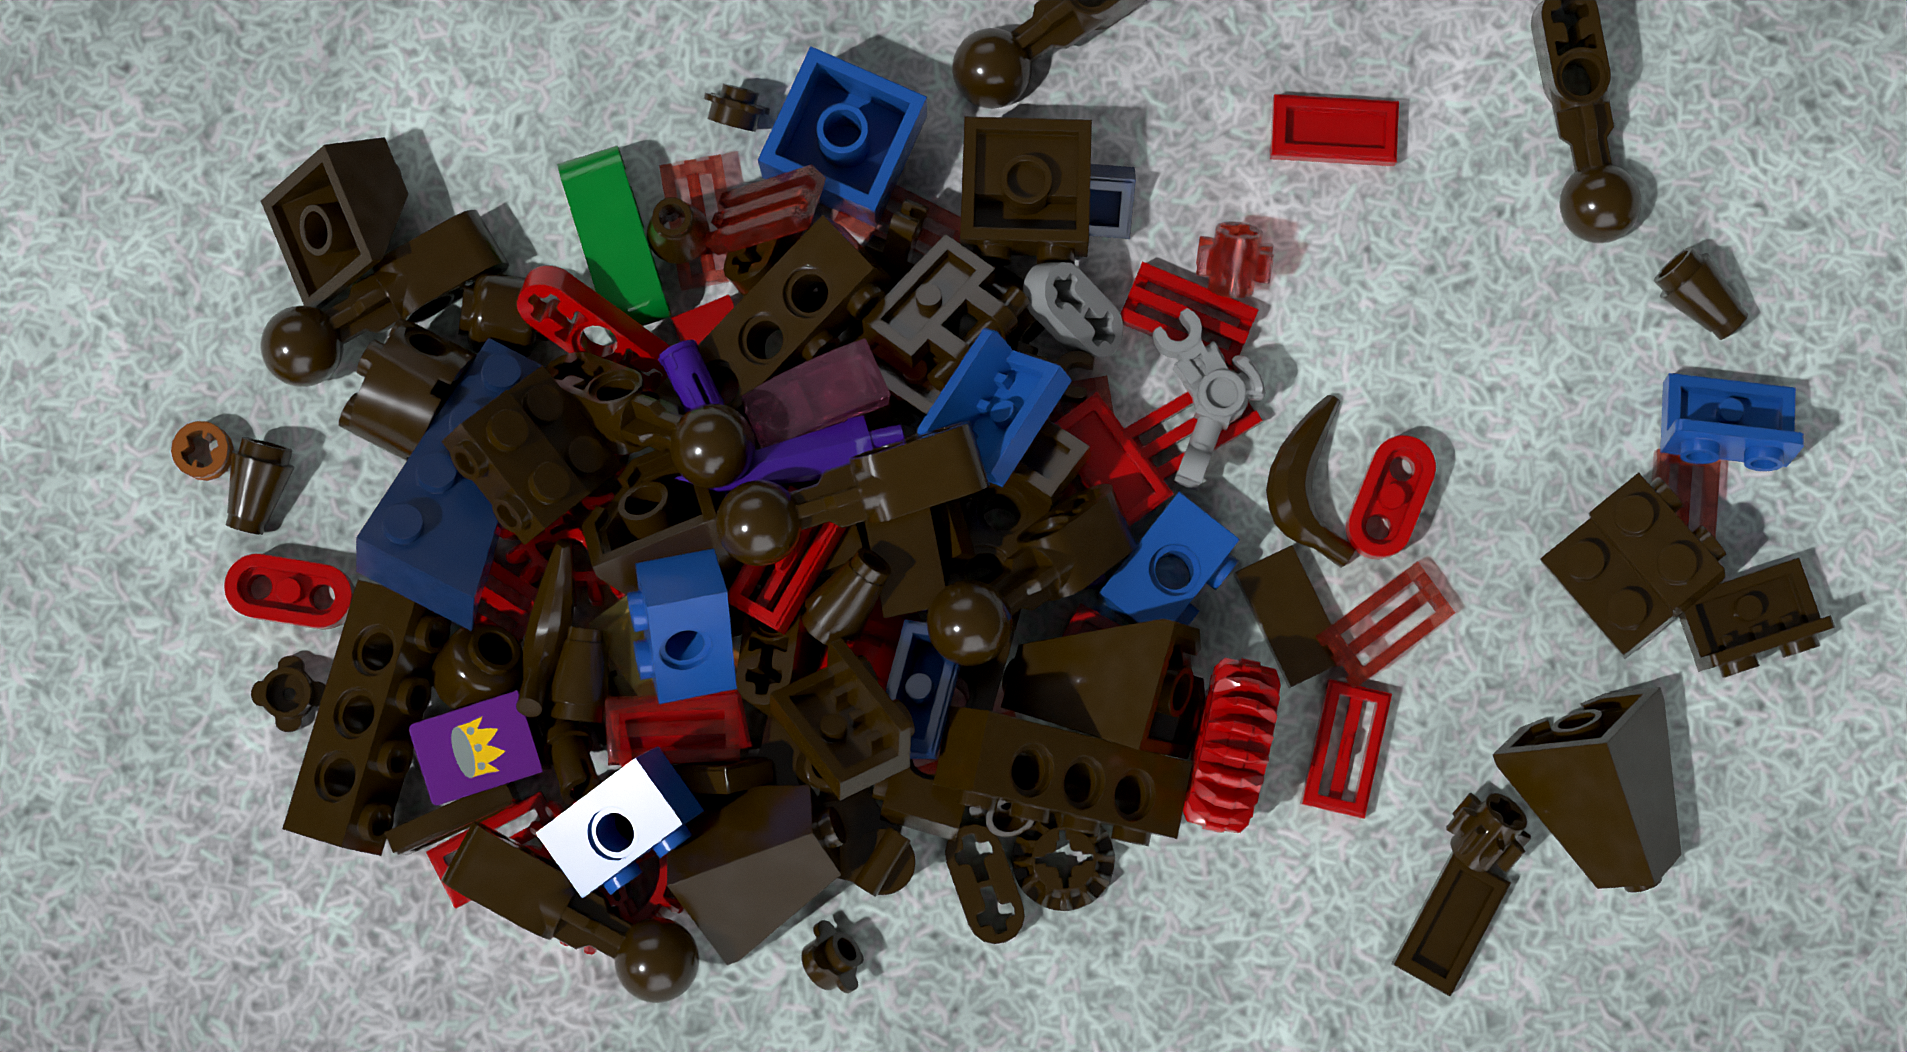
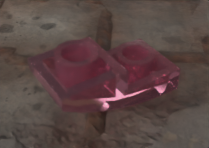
M866 338L820 355L770 379L741 397V402L761 448H765L847 420V418L887 406L891 394Z

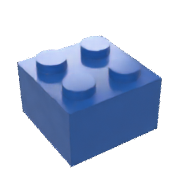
M810 46L758 158L762 178L877 228L926 121L927 96Z

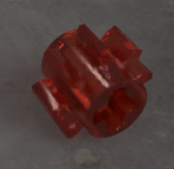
M1235 221L1219 223L1216 225L1214 238L1209 236H1200L1196 275L1208 277L1207 288L1214 294L1228 298L1249 297L1254 293L1255 282L1270 283L1274 254H1272L1274 245L1262 243L1263 231L1254 225Z

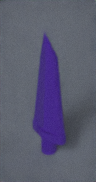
M863 415L847 418L845 422L755 450L753 462L741 479L729 486L711 490L718 492L729 491L742 483L752 480H766L779 485L820 480L825 470L850 463L849 458L857 454L903 440V430L899 424L868 431ZM679 476V477H676V478H675V479H679V480H682V481L691 483V482H689L688 480H686L683 476Z

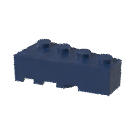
M490 338L487 339L357 535L356 572L472 631L484 585L488 580L494 560V553L502 525L494 515L492 504L476 484L461 475L455 468L450 452L441 441L459 424L505 390H509L542 366L541 364Z

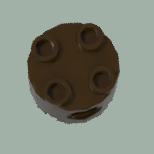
M400 318L392 327L385 344L374 339L363 352L357 366V374L364 377L359 392L354 393L344 406L339 418V426L357 437L407 461L477 354L412 321Z

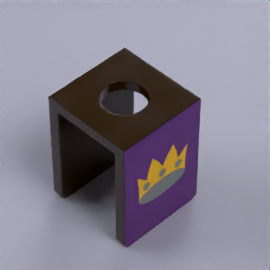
M520 690L432 717L410 726L409 732L431 802L434 805L451 802L552 769L551 764L544 760L539 745L542 734L536 716H524L516 709Z

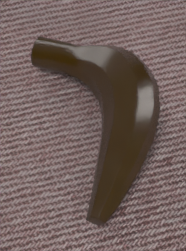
M1327 395L1305 415L1280 446L1270 467L1266 495L1274 524L1286 537L1317 550L1338 567L1342 568L1351 559L1356 549L1336 534L1320 518L1312 496V481L1315 467L1340 404L1338 398Z
M566 539L557 540L552 550L527 625L523 646V683L516 703L518 712L527 717H535L541 713L547 690L551 686L564 641L567 639L568 626H573L575 604L574 559L571 543Z

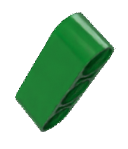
M618 145L557 164L596 293L642 326L672 317L669 305L666 303L662 291V282L652 250L648 245L643 230L642 218L632 186H630L625 172L626 167Z

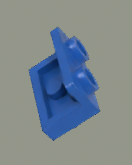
M984 328L919 425L917 433L922 434L954 423L970 421L988 480L993 484L1003 487L1072 380L1060 365L1014 351L997 331Z
M1669 373L1663 381L1660 453L1680 455L1683 461L1693 464H1709L1718 460L1744 462L1746 468L1755 471H1774L1787 467L1804 447V433L1795 432L1796 388Z

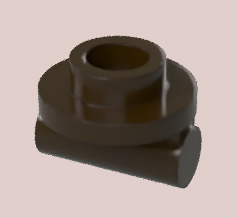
M890 827L888 829L873 830L864 834L855 843L850 855V870L855 879L854 884L874 897L877 895L893 894L904 888L911 880L916 864L914 850L910 844L911 840Z

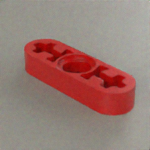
M540 266L528 273L517 299V309L522 319L531 327L568 353H591L638 371L642 375L645 388L652 392L668 377L664 367L658 360L660 358L659 355L671 347L562 268ZM550 294L556 296L559 300L552 299L548 303L542 301L540 298L544 299L548 297ZM578 311L575 322H569L567 318L572 320L575 312ZM590 326L604 327L615 335L617 342L612 345L596 344L588 339L584 329ZM628 348L631 349V350L633 351V353H631L630 351H628V353H627V355H626V358L623 359V357H624V355H625V352H626V349H628ZM654 368V369L660 371L662 374H660V373H658V372H654V373H651L649 376H647V375L643 374L641 371L647 373V372L651 371V370Z

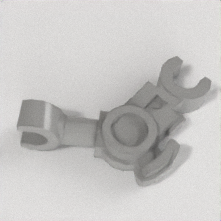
M1186 308L1179 316L1180 322L1188 331V337L1185 340H1171L1161 326L1154 330L1152 338L1154 346L1161 354L1178 360L1174 364L1173 370L1191 395L1194 409L1196 410L1193 418L1198 420L1174 482L1198 491L1221 429L1226 430L1229 423H1232L1242 415L1247 407L1248 400H1263L1266 392L1260 374L1248 357L1241 355L1233 357L1232 365L1236 372L1234 373L1228 369L1225 364V358L1215 342L1204 346L1201 340L1202 326L1200 319L1195 312Z

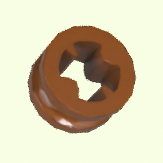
M195 421L186 424L177 432L172 441L171 454L174 463L180 471L197 480L209 481L219 478L228 471L231 466V453L234 450L232 439L224 430L210 422ZM201 435L208 442H212L215 437L218 443V447L210 452L213 462L205 467L203 463L194 460L191 465L188 459V455L196 450L193 440Z

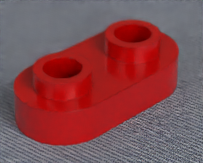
M1408 435L1394 436L1383 442L1370 459L1347 516L1345 526L1349 543L1356 549L1357 553L1366 558L1375 560L1389 558L1402 550L1412 535L1436 473L1434 455L1431 449L1420 439ZM1403 459L1410 464L1412 469L1410 479L1399 481L1391 475L1390 464L1392 460ZM1381 517L1387 522L1389 531L1385 538L1375 539L1368 534L1366 524L1369 518Z
M250 554L238 559L228 570L224 582L226 598L232 608L238 613L257 620L320 630L333 629L345 622L355 590V586L349 576L331 565L265 554ZM267 576L272 583L270 594L264 599L254 598L251 592L252 583L258 577ZM330 586L335 594L333 604L327 609H318L314 604L315 592L321 587Z

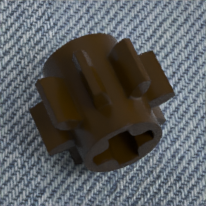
M1469 793L1452 813L1454 818L1446 826V830L1454 834L1450 845L1455 856L1465 866L1478 872L1488 871L1495 863L1506 873L1509 872L1526 851L1523 847L1531 839V835L1524 831L1527 827V817L1524 811L1512 799L1499 793L1489 794L1483 802L1474 794Z

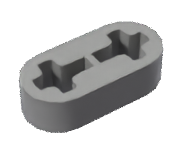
M1039 263L1031 268L1026 275L1023 292L1030 301L1027 308L1036 320L1068 352L1084 351L1093 357H1108L1114 354L1120 346L1123 337L1121 314L1095 284L1072 263ZM1058 297L1062 302H1054V301H1055V299ZM1085 318H1092L1089 323Z

